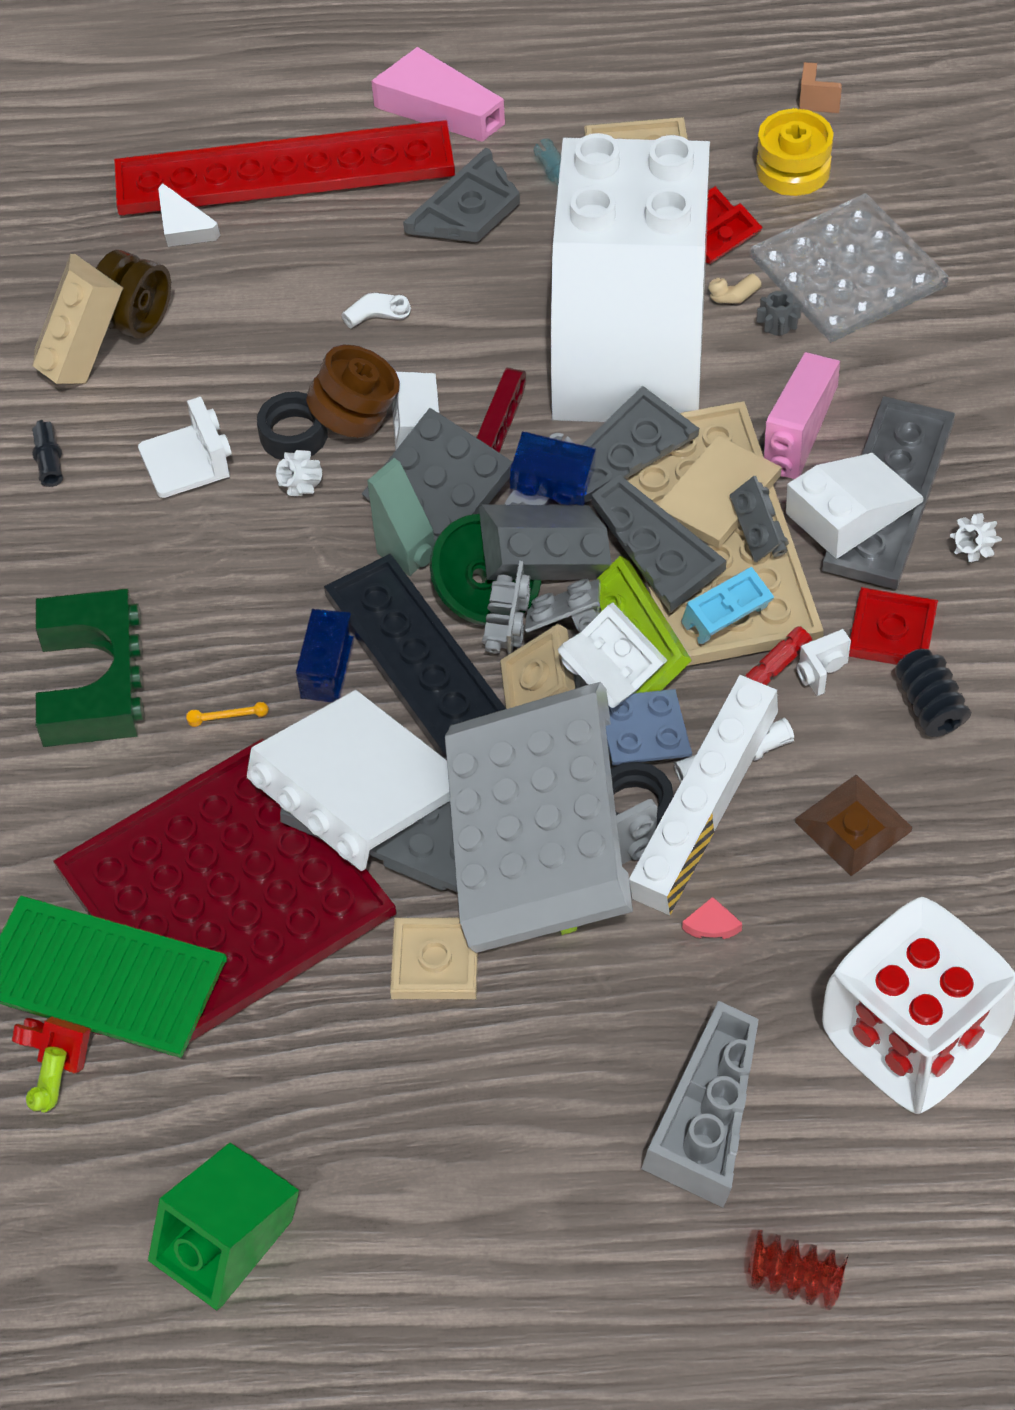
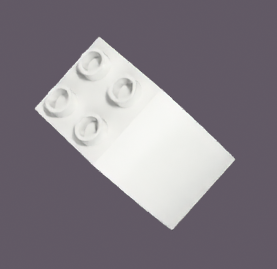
M600 133L589 134L582 138H563L552 256V420L606 422L642 386L679 413L699 410L710 141H689L684 137L667 135L656 140L614 139L609 135Z

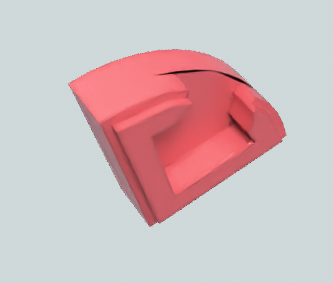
M712 897L682 922V929L696 938L704 936L726 939L742 931V922Z

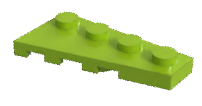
M619 556L597 578L601 582V612L613 602L668 660L635 693L661 691L692 659L631 563Z

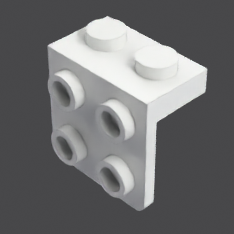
M201 397L187 401L191 426L142 441L138 445L142 460L159 497L166 498L230 477L226 459L227 456L231 455L228 440L225 434L218 435L217 430H220L215 411L213 409L207 410Z
M613 602L582 632L564 642L558 648V652L562 656V662L570 672L580 675L588 685L601 682L607 689L608 706L611 708H615L635 693L668 661Z

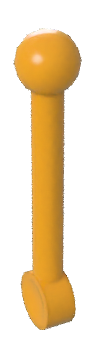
M258 702L254 707L208 713L191 710L187 713L186 719L190 726L197 727L207 720L252 714L264 717L268 714L269 707L264 702Z

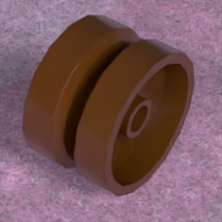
M344 344L333 347L325 355L319 368V374L313 379L308 389L306 401L310 412L316 419L333 432L347 437L363 438L373 435L380 428L387 409L392 405L399 392L400 381L393 367L375 352L360 346Z

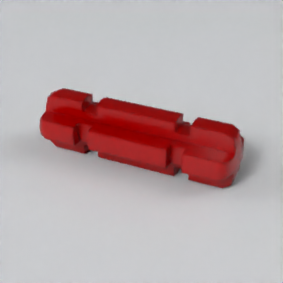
M795 627L786 636L788 639L786 641L781 640L759 661L761 665L759 667L757 665L754 666L745 677L767 685L771 681V676L776 677L798 656L797 651H801L802 645L812 642L811 635L803 627Z

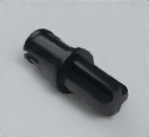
M39 420L36 422V426L32 428L35 444L32 455L38 464L39 481H41V484L46 487H54L63 481L59 461L62 450L56 443L54 425L50 421L44 422Z

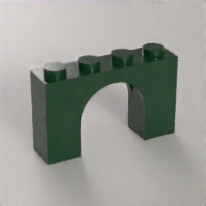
M128 589L36 599V632L43 652L94 648L102 650L113 657L108 671L100 679L89 685L72 689L36 692V728L43 747L138 737L137 721L144 720L142 698L137 697V689L143 688L141 666L136 665V657H142V645L140 635L135 634V627L141 626V614L139 604H132Z

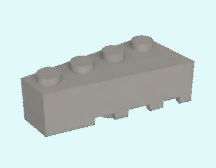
M718 1001L647 1150L641 1169L724 1208L732 1189L733 1171L738 1151L740 1127L745 1108L747 1084L759 1019Z

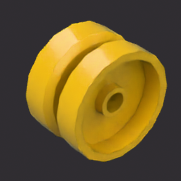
M792 108L780 110L768 116L760 125L758 133L756 172L760 182L769 190L781 195L790 196L810 194L822 188L828 181L831 170L834 132L830 123L821 115L805 109Z

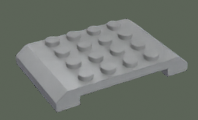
M601 682L451 725L445 735L459 917L468 947L475 953L633 912L629 874L622 867L606 734V726L611 723L607 689Z

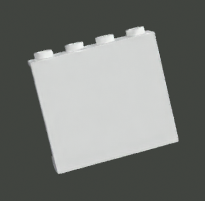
M357 690L251 747L247 778L360 871L366 869L369 851L447 802H450L447 760Z

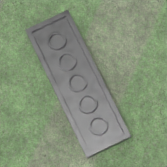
M883 396L862 455L869 453L876 455L921 494L923 502L836 559L827 551L823 560L822 571L893 589L898 588L954 424V412Z

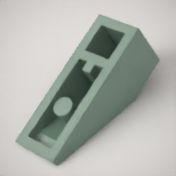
M393 458L367 480L377 554L381 557L391 553L408 576H411L420 567L430 563V555L435 543L434 533L400 461Z

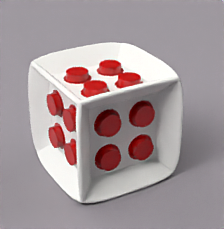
M919 897L902 906L857 944L838 965L826 986L822 1012L823 1027L836 1048L880 1090L905 1109L915 1114H920L939 1103L972 1074L991 1055L1002 1038L1007 1034L1015 1016V972L997 951L956 916L936 902L925 897Z

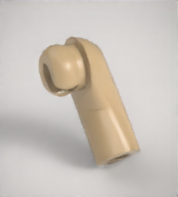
M749 274L735 286H727V281L724 278H716L709 283L708 289L711 292V299L716 303L740 304L761 288V281L755 274Z

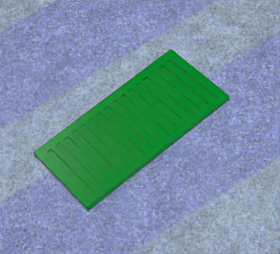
M20 895L0 934V1004L48 1019L50 1017L62 1019L90 1028L92 1032L182 1058L221 970L227 961V956L224 953Z

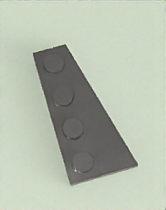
M642 386L544 481V489L565 505H582L592 499L594 492L619 474L626 479L699 436L700 428Z
M620 474L592 494V505L670 613L726 570V559Z

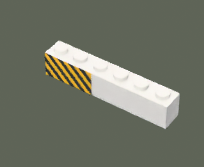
M739 675L629 878L632 899L667 915H671L778 713L776 689Z

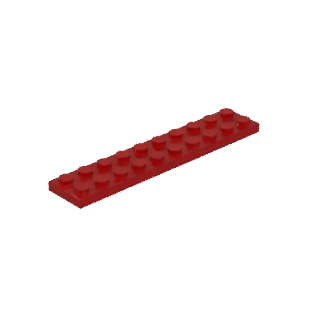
M447 120L114 159L116 203L119 215L161 211L158 188L162 183L193 206H206L455 176Z

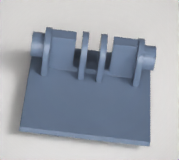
M675 689L634 693L615 708L609 706L611 724L606 726V734L612 765L618 766L629 762H646L692 756Z

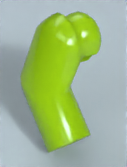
M58 1047L45 1048L37 1087L31 1088L26 1095L27 1106L32 1111L45 1113L52 1110L57 1104L67 1054L65 1050Z

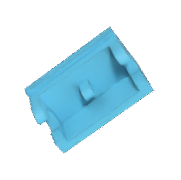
M750 567L689 601L681 622L687 630L696 626L699 632L697 641L699 644H703L710 640L711 635L755 610L759 612L765 609L768 603L773 601L774 596L755 570Z

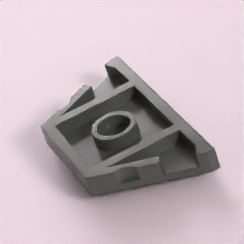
M485 147L403 222L404 232L411 235L479 242L520 203V193L515 185L508 181L507 174L502 166L498 167L493 161L491 150Z

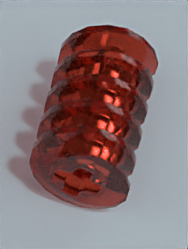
M758 1229L748 1267L752 1289L759 1290L764 1281L768 1279L770 1294L777 1295L782 1286L787 1284L788 1299L795 1300L800 1291L805 1289L806 1304L813 1305L819 1295L823 1294L824 1307L827 1310H831L840 1296L849 1254L841 1265H837L836 1253L832 1249H829L823 1260H819L817 1245L811 1244L805 1255H800L799 1240L793 1239L787 1250H782L781 1235L775 1234L769 1245H764L763 1230Z

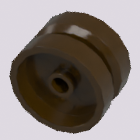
M113 250L106 254L96 267L97 270L123 288L108 328L118 329L121 333L136 339H145L160 325L167 311L171 296L172 282L170 273L162 264L151 260H140L137 255L123 250Z

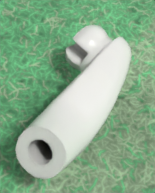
M368 293L344 311L342 319L349 328H353L369 318L401 320L409 315L411 307L409 300L403 295L394 296Z

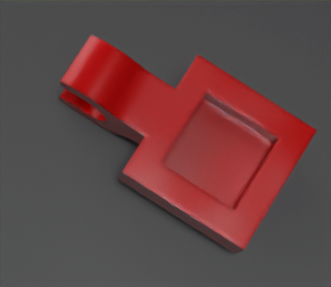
M50 1017L44 1023L33 1018H25L24 1025H14L12 1041L20 1045L39 1049L37 1061L41 1063L45 1048H61L67 1052L63 1070L78 1073L84 1068L91 1029L55 1017Z

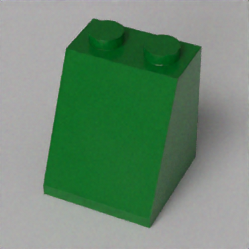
M229 1142L159 1198L148 1261L217 1311L225 1304L292 1222L299 1189L262 1165L253 1156Z

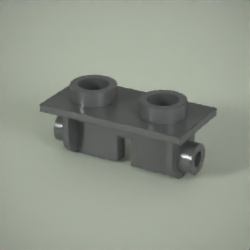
M756 476L751 477L729 495L754 562L760 561L770 552H772L774 557L784 555L788 551L786 546L789 544L779 521H773L772 517L776 513L769 497V489L763 487V484L758 482Z

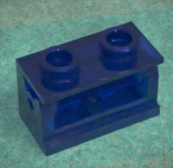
M522 431L510 468V489L517 490L526 496L538 495L551 498L564 505L577 504L584 506L585 495L587 494L595 469L596 448Z
M321 609L311 610L296 668L301 699L333 703L341 698L354 645V636H350L348 626L351 615L349 612Z

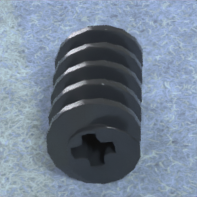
M916 649L905 655L898 662L895 673L899 680H901V685L907 693L909 702L913 705V710L919 718L921 727L925 730V735L929 737L944 736L966 723L972 712L968 706L964 705L965 698L962 693L958 692L959 686L956 681L952 680L953 674L949 668H946L947 662L945 658L938 654L932 655L931 650Z

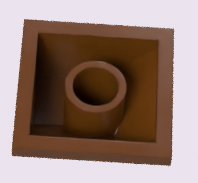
M858 775L851 777L795 818V823L850 876H853L912 832V826Z

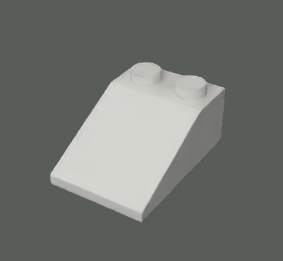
M869 453L816 465L787 484L786 514L837 559L922 503L923 496L876 455Z

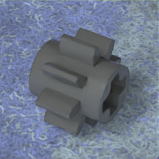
M775 291L770 293L767 298L761 297L760 308H757L756 321L758 323L765 322L764 332H769L773 335H784L790 329H797L798 319L801 318L802 306L801 304H793L792 294L784 291Z

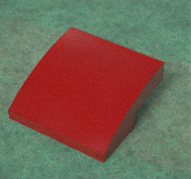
M716 186L708 190L706 263L712 264L761 232L763 228L741 203L734 207Z

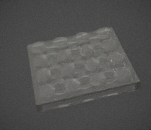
M866 193L751 247L750 257L782 291L793 295V303L801 304V312L830 343L948 285L949 276Z

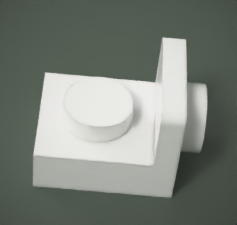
M844 629L801 646L800 659L796 666L797 673L805 686L810 685L816 696L825 693L827 672H835L848 663L851 640Z

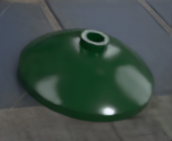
M480 514L461 517L450 523L441 532L433 545L430 555L431 579L437 594L451 611L469 622L486 625L487 614H498L488 610L492 582L497 580H487ZM473 574H478L482 578V583L476 582L473 579ZM530 580L529 588H531L528 609L532 605V600L537 598L541 580Z

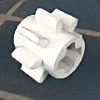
M296 450L295 453L285 452V459H282L277 465L276 477L279 482L278 485L288 487L287 494L289 496L313 494L314 487L321 481L322 469L320 461L310 460V451Z
M983 513L973 514L971 521L966 517L958 519L957 522L960 528L956 533L950 534V537L955 539L957 545L954 551L955 554L968 553L969 562L978 561L980 553L985 558L993 556L994 551L991 547L995 542L1002 541L1001 537L996 536L994 529L997 522H983ZM975 531H977L979 534V536L975 539L977 544H975L973 541V539L976 537Z

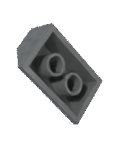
M481 504L479 506L487 580H497L498 575H508L513 578L512 580H516L519 561H523L524 575H530V580H595L612 565L607 528L588 505Z

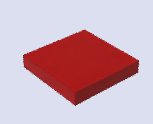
M861 587L850 637L849 657L897 665L905 655L916 649L929 650L938 600Z

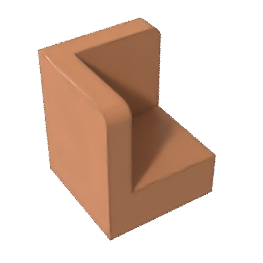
M804 62L799 109L839 113L842 92L841 83L816 81L817 63Z

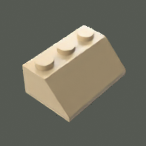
M70 254L34 349L33 367L56 384H86L123 289L76 254Z

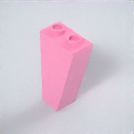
M419 47L403 56L371 81L374 106L399 116L422 123L447 120L450 132L481 142L505 125L503 98Z
M805 352L767 418L764 458L782 467L781 477L796 479L802 473L838 386L839 360Z

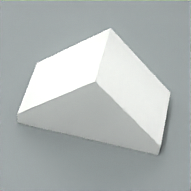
M162 183L158 190L164 235L168 247L216 241L220 236L218 223Z

